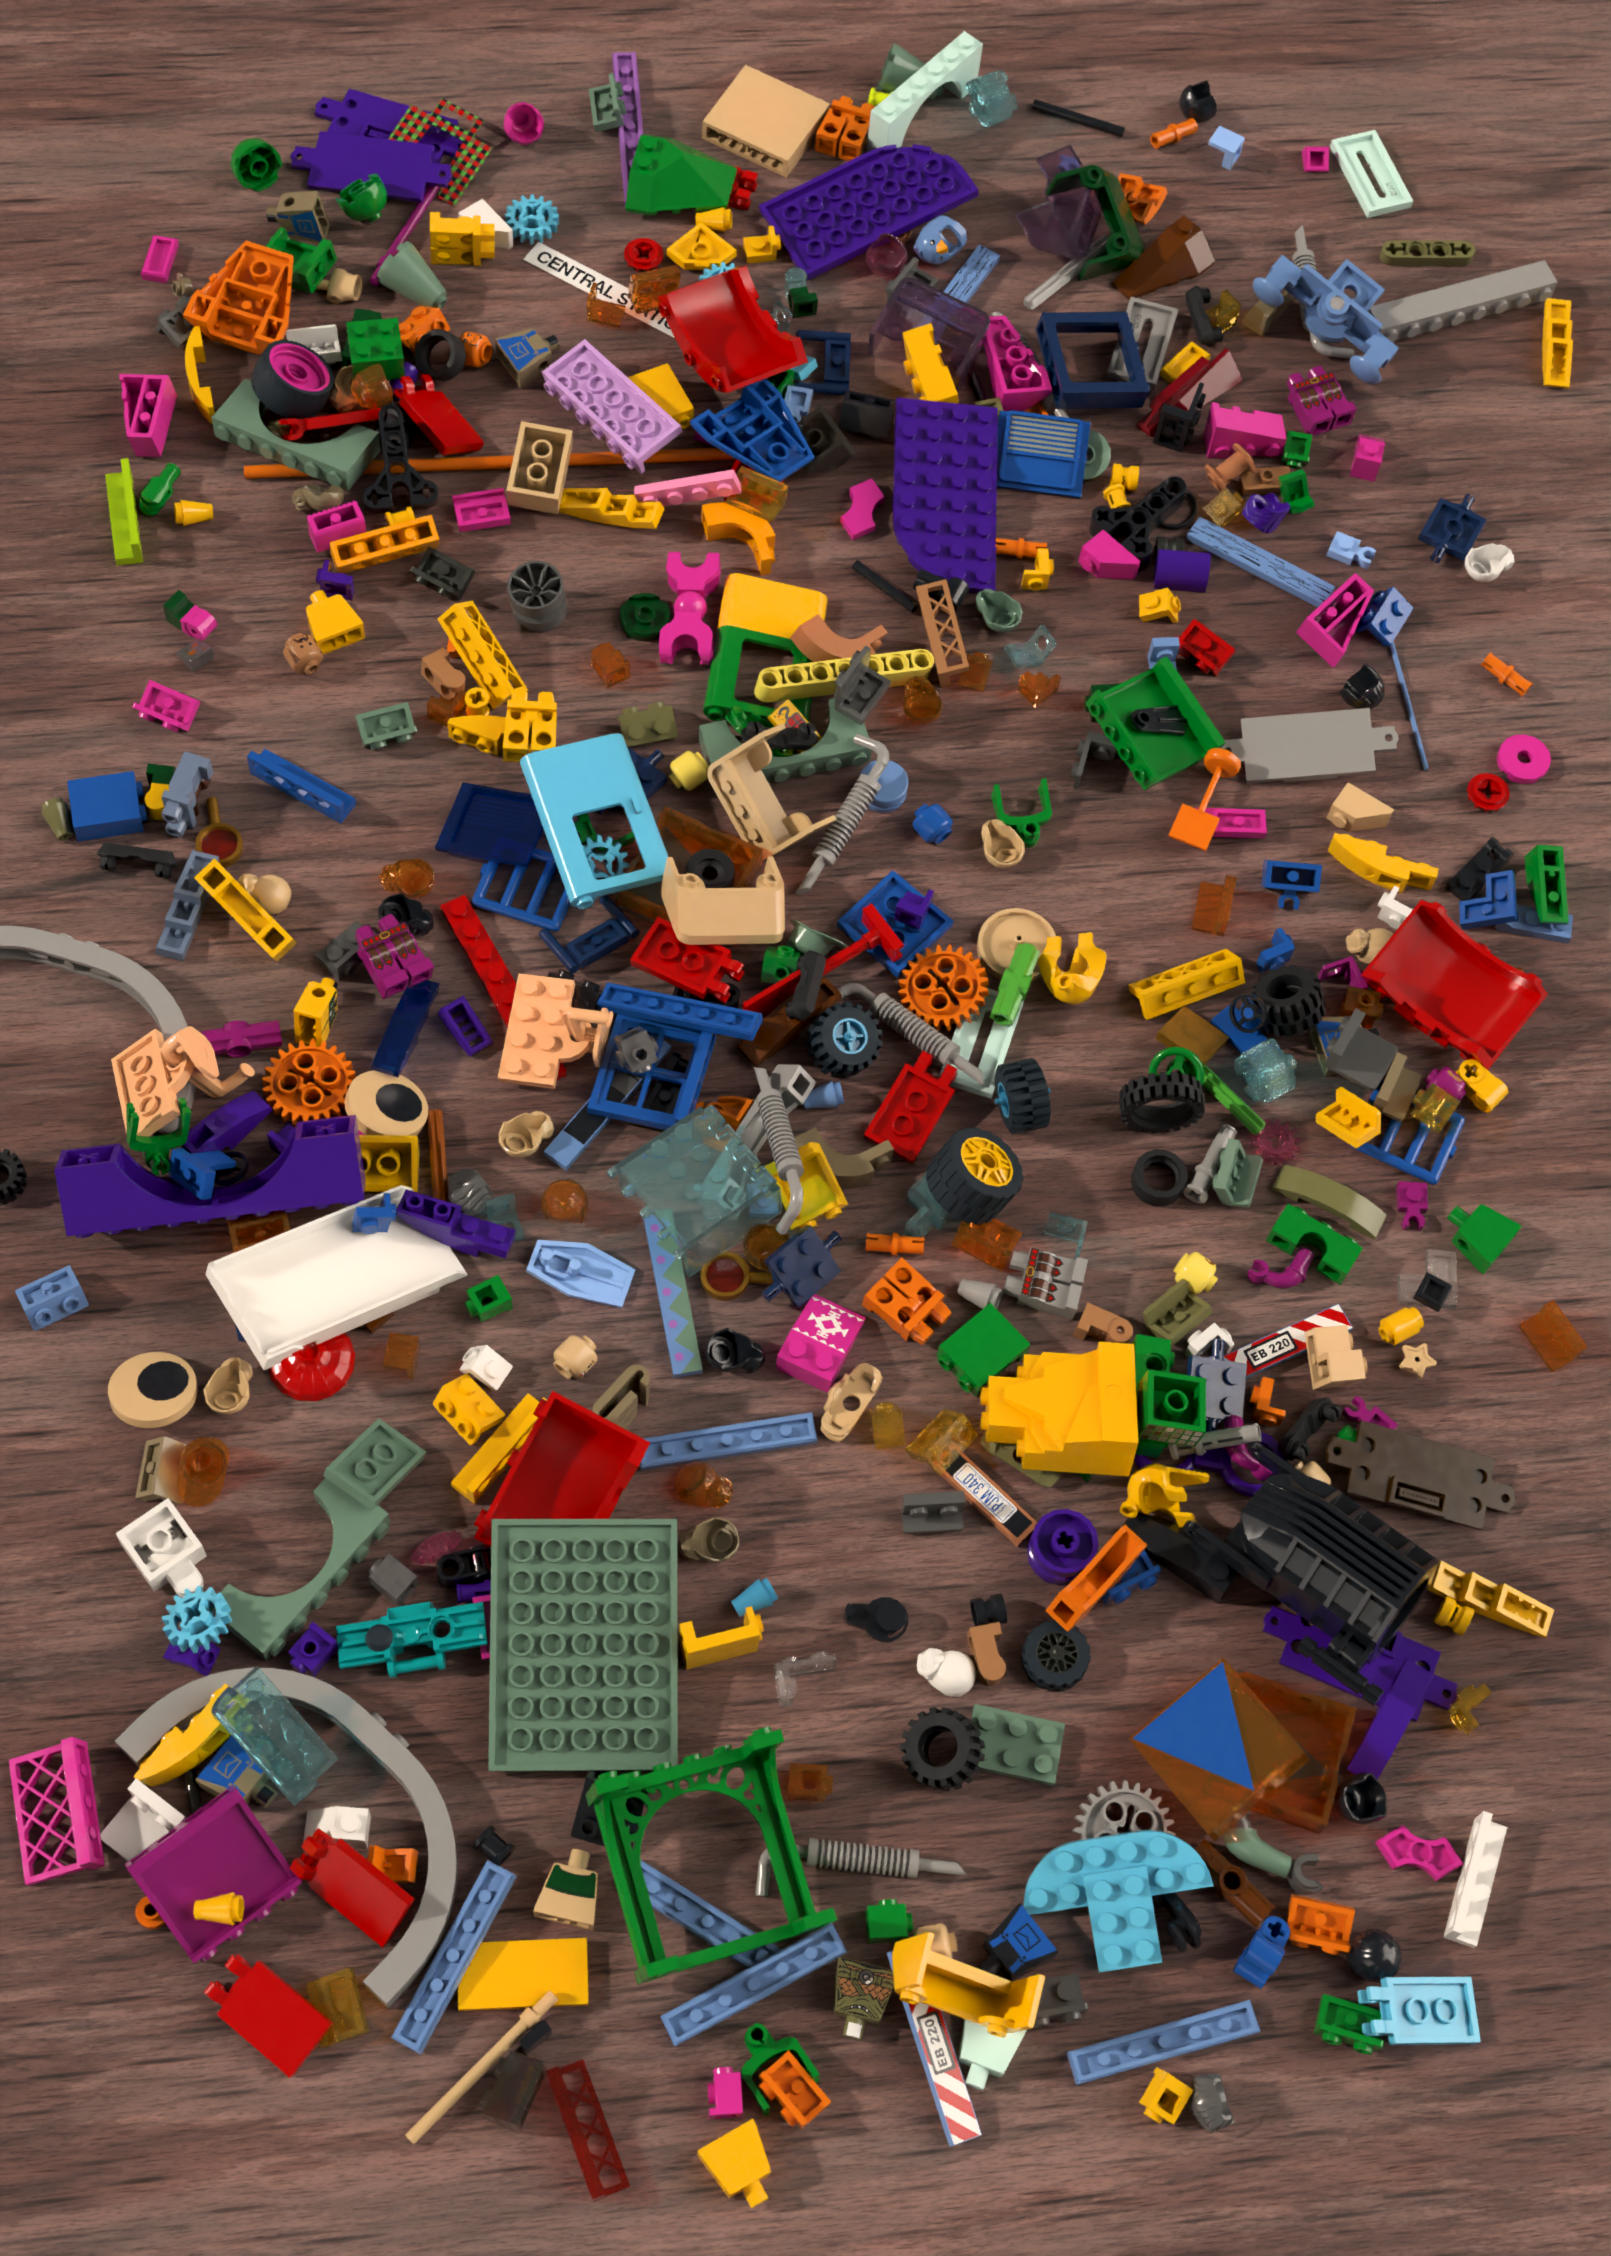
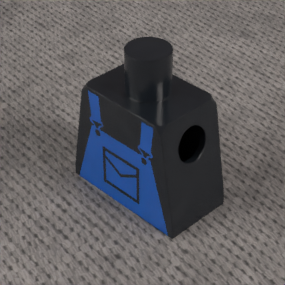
M1019 1903L983 1944V1948L989 1957L977 1965V1968L996 1976L1002 1972L1009 1981H1015L1050 1962L1059 1952L1022 1904Z

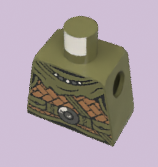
M842 1957L838 1958L835 1973L833 2015L846 2019L843 2037L861 2041L865 2024L878 2026L894 1987L892 1970Z

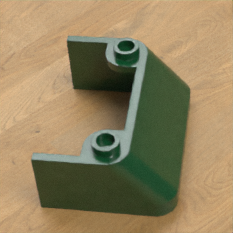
M1088 165L1055 174L1046 191L1048 197L1081 187L1094 190L1111 235L1106 241L1108 255L1088 260L1078 276L1079 282L1126 269L1145 251L1119 179L1113 173L1096 165Z

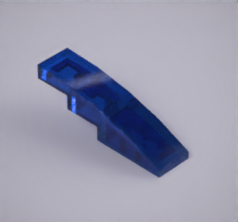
M426 980L410 988L407 986L381 1040L371 1066L372 1070L399 1077L418 1043L419 1033L428 1018L429 1008L439 992L440 983Z

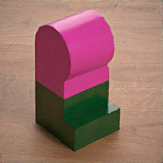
M179 589L163 605L166 621L190 637L192 636L203 641L217 627L214 617L208 611L199 608L189 601L187 595Z

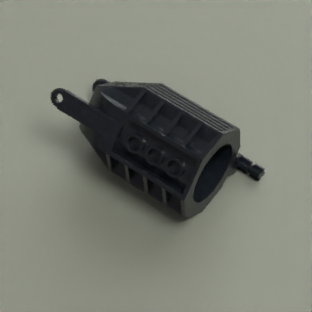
M1252 1442L1247 1447L1249 1454L1276 1475L1269 1476L1243 1508L1237 1525L1224 1541L1191 1520L1184 1524L1183 1530L1206 1550L1330 1636L1332 1640L1325 1649L1324 1647H1317L1318 1643L1306 1635L1301 1640L1296 1651L1307 1659L1310 1656L1314 1664L1357 1695L1361 1693L1363 1695L1362 1698L1374 1706L1380 1700L1384 1690L1374 1683L1371 1685L1367 1683L1369 1680L1361 1675L1360 1672L1366 1664H1370L1385 1650L1411 1616L1430 1586L1439 1560L1338 1489L1323 1481L1306 1476L1268 1448L1263 1447L1260 1443Z

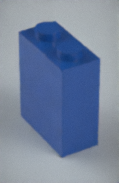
M134 771L67 781L73 828L78 842L144 832L143 821L148 820L145 804L140 805V798L144 797L142 781H136Z

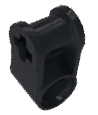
M477 1545L466 1550L447 1553L441 1556L437 1562L438 1583L444 1588L454 1589L457 1587L456 1584L482 1583L484 1579L491 1580L490 1546ZM453 1566L458 1569V1573L454 1576H447L442 1570L445 1567Z

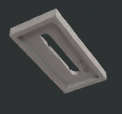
M1130 297L1126 312L1134 327L1133 335L1135 342L1139 340L1144 322L1149 321L1153 324L1142 362L1145 366L1144 374L1146 381L1150 384V390L1155 391L1178 309ZM1117 340L1106 378L1119 382H1130L1119 340Z

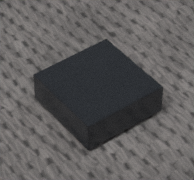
M1427 1272L1412 1299L1439 1312L1453 1286Z
M545 2020L540 2021L519 2040L520 2048L526 2055L530 2054L552 2035V2029Z

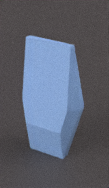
M537 1240L526 1272L569 1297L622 1309L635 1269L589 1243Z

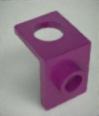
M1352 956L1322 966L1318 975L1321 982L1343 974L1357 1001L1363 999L1368 989L1366 981L1361 976L1363 970L1358 968Z

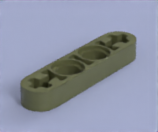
M1391 240L1383 244L1379 257L1384 264L1389 266H1466L1473 260L1475 247L1472 243L1463 240ZM1417 250L1421 253V256H1414L1410 251ZM1441 250L1445 253V256H1437L1433 251Z

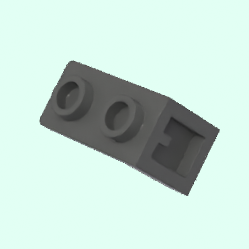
M1088 731L1086 741L1080 740L1076 754L1081 756L1080 763L1074 761L1070 776L1075 778L1073 788H1079L1087 755L1099 760H1114L1116 748L1105 735Z

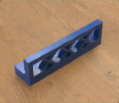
M264 749L260 755L251 751L247 756L250 774L342 824L356 805V798L267 749Z

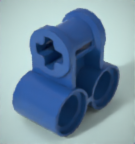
M1277 1916L1267 1918L1260 1929L1254 1934L1249 1946L1242 1952L1233 1972L1261 1989L1269 1976L1274 1973L1284 1956L1285 1950L1283 1948L1290 1935L1288 1924Z

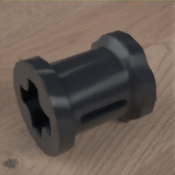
M491 1825L477 1838L473 1848L475 1850L480 1849L494 1864L501 1866L512 1854L515 1846L512 1843L507 1844L495 1833L496 1828Z

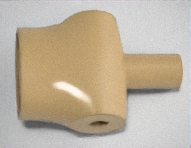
M336 268L330 280H322L315 290H326L327 300L334 304L345 301H358L362 290V279L360 275L349 274L343 269Z

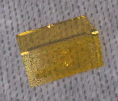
M741 466L737 472V477L741 483V494L728 496L726 503L773 522L785 506L789 485Z

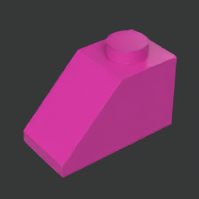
M1363 434L1358 435L1350 476L1375 481L1382 462L1385 447L1384 439Z
M1102 530L1082 546L1078 562L1084 570L1091 572L1096 578L1134 579L1137 577L1141 561L1107 532Z

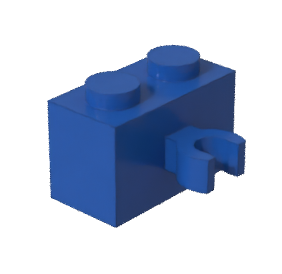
M1264 859L1261 887L1284 889L1283 894L1278 898V907L1283 908L1285 899L1291 898L1293 900V909H1298L1300 901L1296 895V890L1319 892L1322 865Z

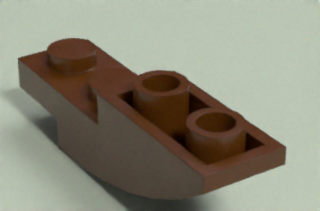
M825 976L821 980L814 1011L807 1019L803 1021L797 1018L790 1019L786 1015L787 1002L793 1001V993L763 1019L753 1041L743 1039L740 1042L738 1049L755 1068L799 1036V1031L810 1024L819 1014L842 1000V994Z

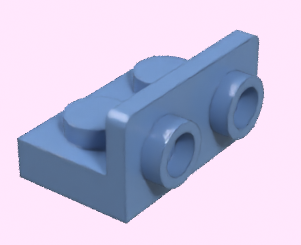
M70 1265L14 1290L34 1331L89 1306Z

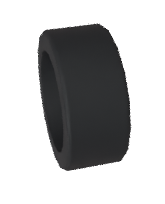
M441 329L430 330L420 338L416 345L415 363L419 371L423 374H429L434 380L443 382L452 380L464 367L466 359L465 347L462 341L450 332ZM440 341H447L451 350L449 361L440 370H435L430 363L431 351Z
M1162 1149L1145 1152L1137 1160L1131 1175V1186L1135 1195L1144 1203L1152 1206H1166L1174 1203L1181 1196L1187 1182V1169L1183 1161L1175 1153ZM1150 1165L1167 1167L1174 1173L1176 1179L1174 1187L1168 1191H1157L1150 1188L1143 1180L1144 1169Z

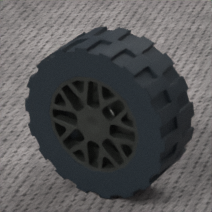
M1052 1620L1051 1622H1042L1040 1626H1035L1031 1633L1028 1634L1021 1650L1022 1668L1024 1673H1027L1028 1679L1037 1684V1687L1047 1689L1050 1692L1054 1690L1061 1692L1067 1688L1071 1689L1083 1678L1091 1659V1655H1089L1091 1649L1090 1645L1087 1644L1086 1636L1079 1631L1078 1627L1074 1626L1067 1632L1058 1622Z

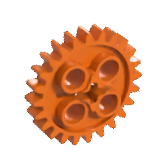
M950 944L946 951H942L940 945H937L936 952L934 953L929 948H926L927 955L925 957L917 953L918 962L915 963L909 960L910 970H902L905 979L899 980V985L902 989L898 990L899 996L902 998L901 1004L930 1026L934 1024L935 1029L938 1031L941 1025H945L949 1032L951 1024L954 1023L960 1029L962 1028L961 1020L963 1019L971 1023L970 1014L979 1016L980 1012L977 1006H985L986 1003L983 997L989 996L988 988H986L989 986V981L985 977L987 975L985 968H980V960H973L972 952L964 956L962 947L953 952ZM946 967L953 968L948 973L941 972ZM929 971H933L936 974L939 982L945 989L949 988L951 997L959 1003L958 1005L953 1004L944 988L938 986L937 980ZM921 984H930L926 989L918 988ZM961 987L969 988L964 993L957 992V990ZM939 1003L947 1004L942 1009L934 1008Z
M312 1039L309 1046H305L304 1042L300 1040L299 1048L296 1049L289 1043V1052L286 1053L279 1049L280 1059L270 1058L273 1067H265L267 1076L262 1077L263 1086H266L263 1088L264 1096L267 1097V1104L273 1106L274 1115L282 1113L283 1122L291 1117L293 1126H296L299 1121L330 1118L332 1114L336 1117H341L339 1108L345 1109L346 1093L350 1084L356 1078L355 1071L352 1070V1062L346 1061L345 1052L337 1055V1046L334 1045L328 1050L326 1041H323L318 1047L315 1044V1040ZM304 1063L312 1064L309 1068L300 1067ZM328 1077L336 1078L333 1082L323 1081ZM287 1085H295V1086H296V1087H295L294 1089H292V1090H285V1089H283V1088H284L285 1086H287ZM310 1099L320 1100L316 1104L307 1103Z

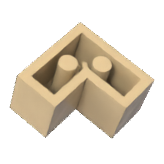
M1347 1325L1317 1327L1305 1332L1313 1390L1348 1387L1366 1379L1367 1361L1362 1356L1361 1349L1352 1350L1353 1337L1348 1332Z

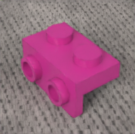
M149 680L140 703L134 702L132 708L140 711L139 717L154 722L155 718L164 721L163 727L177 733L179 728L189 731L201 702Z

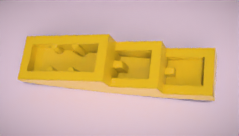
M1547 298L1544 304L1542 344L1544 386L1566 389L1570 387L1573 349L1570 300Z
M564 488L559 509L560 513L589 521L647 529L657 528L664 511L661 502H638L634 495H611L608 488Z
M1442 1560L1439 1561L1433 1580L1427 1589L1443 1598L1449 1596L1455 1599L1458 1605H1467L1482 1616L1542 1638L1547 1636L1554 1609L1505 1583L1497 1585L1474 1572L1466 1574Z

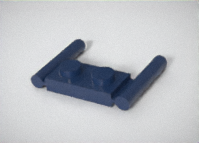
M798 330L796 337H800L801 340L825 342L824 384L796 382L794 386L813 389V393L845 395L846 390H849L851 333Z
M609 895L600 896L599 902L613 918L567 943L565 948L562 947L548 929H542L539 932V937L572 974L576 973L579 967L584 968L629 942V938H636L640 933L638 928Z

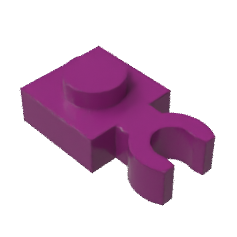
M1399 1181L1396 1185L1397 1212H1405L1401 1227L1403 1230H1407L1409 1221L1413 1220L1417 1223V1230L1422 1231L1425 1225V1218L1421 1213H1426L1428 1210L1427 1183Z
M1355 1396L1351 1402L1358 1408V1411L1354 1412L1347 1406L1342 1411L1346 1419L1357 1421L1358 1423L1362 1420L1394 1430L1398 1426L1396 1422L1378 1407L1374 1406L1371 1411L1366 1409L1364 1400L1358 1396Z

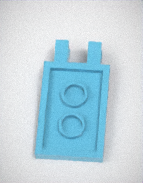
M1385 1977L1380 1980L1381 1987L1371 1986L1367 1987L1366 1990L1357 1991L1359 2004L1379 2003L1381 2020H1371V2023H1363V2035L1369 2037L1388 2035L1389 2045H1461L1481 2042L1471 1977Z

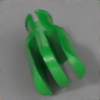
M167 463L159 477H152L140 493L139 506L142 513L146 516L158 514L172 496V485L181 475V470L177 465Z

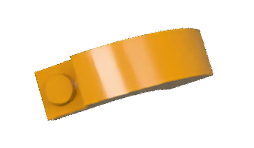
M716 502L702 505L701 521L707 541L733 538L746 543L754 553L760 575L771 574V564L775 563V533L768 521L758 512L741 504Z

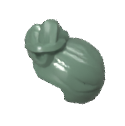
M985 589L977 594L976 608L983 614L985 623L991 630L998 633H1007L1019 625L1022 620L1023 610L1018 601L1002 591L996 592L992 589Z

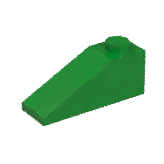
M1536 845L1525 855L1526 882L1541 923L1567 925L1569 919L1563 846Z

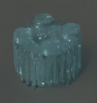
M1002 70L992 71L966 83L971 99L968 109L972 117L977 116L984 128L1010 119L1013 114L1012 111L1017 109V99L1014 93H1009L1010 90L1005 83L1009 80Z
M1273 1038L1259 1043L1240 1054V1057L1234 1059V1070L1237 1075L1242 1073L1241 1077L1244 1079V1083L1247 1084L1244 1090L1246 1095L1253 1099L1254 1103L1259 1100L1269 1103L1296 1087L1294 1070L1297 1069V1063L1291 1054H1284V1051L1280 1049V1046Z

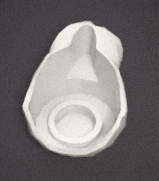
M1493 543L1475 549L1471 548L1465 557L1467 573L1479 582H1490L1496 579L1502 571L1509 570L1514 564V555L1511 549L1504 545Z
M928 1648L918 1655V1673L924 1676L934 1688L948 1697H961L968 1693L974 1685L977 1671L974 1661L967 1654L960 1651L942 1652L940 1649Z

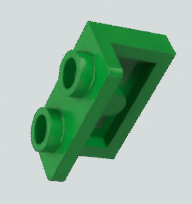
M1327 1994L1321 1996L1314 2034L1322 2036L1323 2042L1332 2045H1341V2042L1353 2045L1354 2051L1366 2055H1372L1373 2052L1379 2051L1383 2048L1384 2043L1381 2040L1382 2036L1369 2037L1363 2035L1362 2032L1363 2023H1371V2020H1381L1380 2010Z

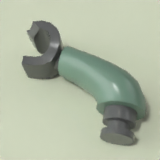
M1231 1809L1227 1811L1231 1821L1228 1822V1829L1223 1831V1839L1229 1852L1236 1858L1282 1878L1287 1877L1292 1889L1300 1894H1316L1324 1888L1318 1880L1314 1881L1304 1877L1301 1866H1315L1319 1861L1318 1854H1305L1292 1861L1291 1856L1264 1842L1257 1835V1830L1251 1828V1821L1247 1820V1817H1250V1810Z

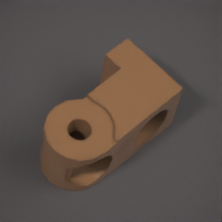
M442 647L422 658L421 675L446 700L458 701L465 695V675L450 665V654Z
M1087 1302L1073 1337L1084 1341L1086 1335H1090L1104 1342L1128 1344L1133 1335V1327L1126 1319Z
M999 1622L971 1627L967 1633L972 1659L977 1671L976 1675L979 1681L986 1686L997 1685L1002 1680L1006 1671V1664L999 1656L995 1642L999 1641L1002 1635Z

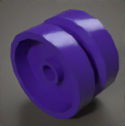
M1069 1509L1049 1512L1035 1525L1027 1548L1030 1566L1035 1574L1045 1582L1055 1585L1069 1584L1096 1556L1099 1545L1097 1531L1091 1521L1079 1512Z

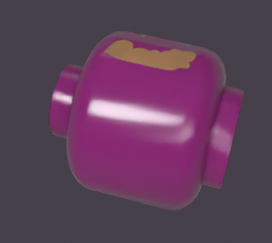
M1444 1067L1440 1071L1434 1068L1424 1079L1428 1083L1424 1089L1425 1095L1443 1108L1448 1106L1453 1108L1467 1093L1464 1089L1466 1086L1465 1081L1450 1067Z

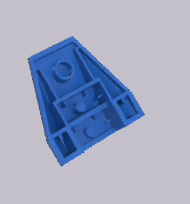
M767 379L745 386L740 399L714 415L708 409L689 423L708 443L777 484L814 459V455L781 393Z

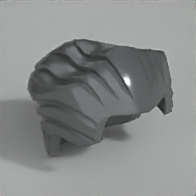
M461 1169L449 1177L448 1202L461 1206L462 1214L479 1218L482 1215L490 1214L494 1209L496 1200L493 1191L479 1172L474 1169Z
M1215 2073L1200 2076L1194 2075L1191 2084L1193 2092L1189 2097V2110L1195 2119L1210 2134L1234 2123L1224 2093L1221 2075Z

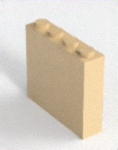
M745 65L703 120L702 139L787 178L815 140L816 133L829 110L830 103Z

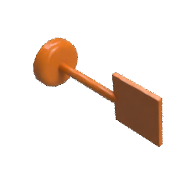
M1221 748L1210 749L1205 754L1204 765L1214 775L1199 809L1182 803L1168 835L1170 838L1203 851L1207 850L1220 818L1205 812L1220 777L1231 778L1236 776L1241 768L1239 758L1234 753Z

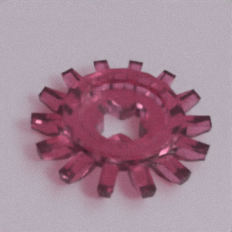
M1269 1118L1265 1119L1266 1127L1257 1135L1251 1134L1258 1139L1251 1141V1145L1260 1146L1254 1153L1257 1155L1264 1152L1265 1155L1262 1158L1264 1162L1271 1156L1273 1165L1277 1164V1158H1280L1283 1164H1287L1285 1156L1294 1160L1296 1156L1291 1151L1300 1152L1301 1147L1294 1145L1301 1142V1137H1293L1298 1130L1294 1128L1290 1131L1288 1129L1290 1124L1288 1121H1286L1284 1126L1279 1125L1280 1118L1275 1119V1124H1271ZM1280 1137L1279 1142L1283 1143V1146L1271 1147L1272 1142L1268 1141V1138Z
M456 1530L450 1533L446 1531L427 1538L414 1550L416 1553L411 1554L412 1562L417 1564L432 1563L435 1558L439 1560L441 1555H448L451 1552L450 1550L455 1549L462 1540L461 1533H456Z

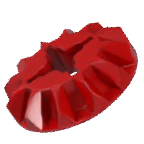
M638 238L626 245L624 260L627 261L629 268L634 267L637 272L642 269L648 273L651 268L657 270L658 265L663 262V249L652 239ZM639 254H641V255H643V256L648 255V259H646V258H644V257L639 258Z
M1490 773L1474 776L1466 790L1468 792V801H1472L1475 804V808H1483L1485 813L1489 810L1497 812L1500 808L1505 807L1510 797L1509 787L1506 782L1499 776ZM1487 786L1489 793L1491 794V797L1489 799H1487L1485 793H1483L1484 790H1486Z

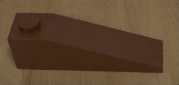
M1182 216L1166 228L1140 257L1113 282L1112 286L1129 300L1130 297L1138 298L1155 292L1158 287L1167 284L1170 286L1176 285L1179 280L1184 278H1196L1213 266L1215 260L1202 230L1186 216Z

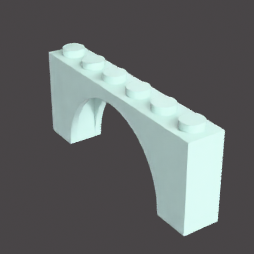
M964 31L873 108L870 114L866 153L896 144V147H901L905 133L914 115L928 96L945 83L944 87L961 99L977 86L983 43Z

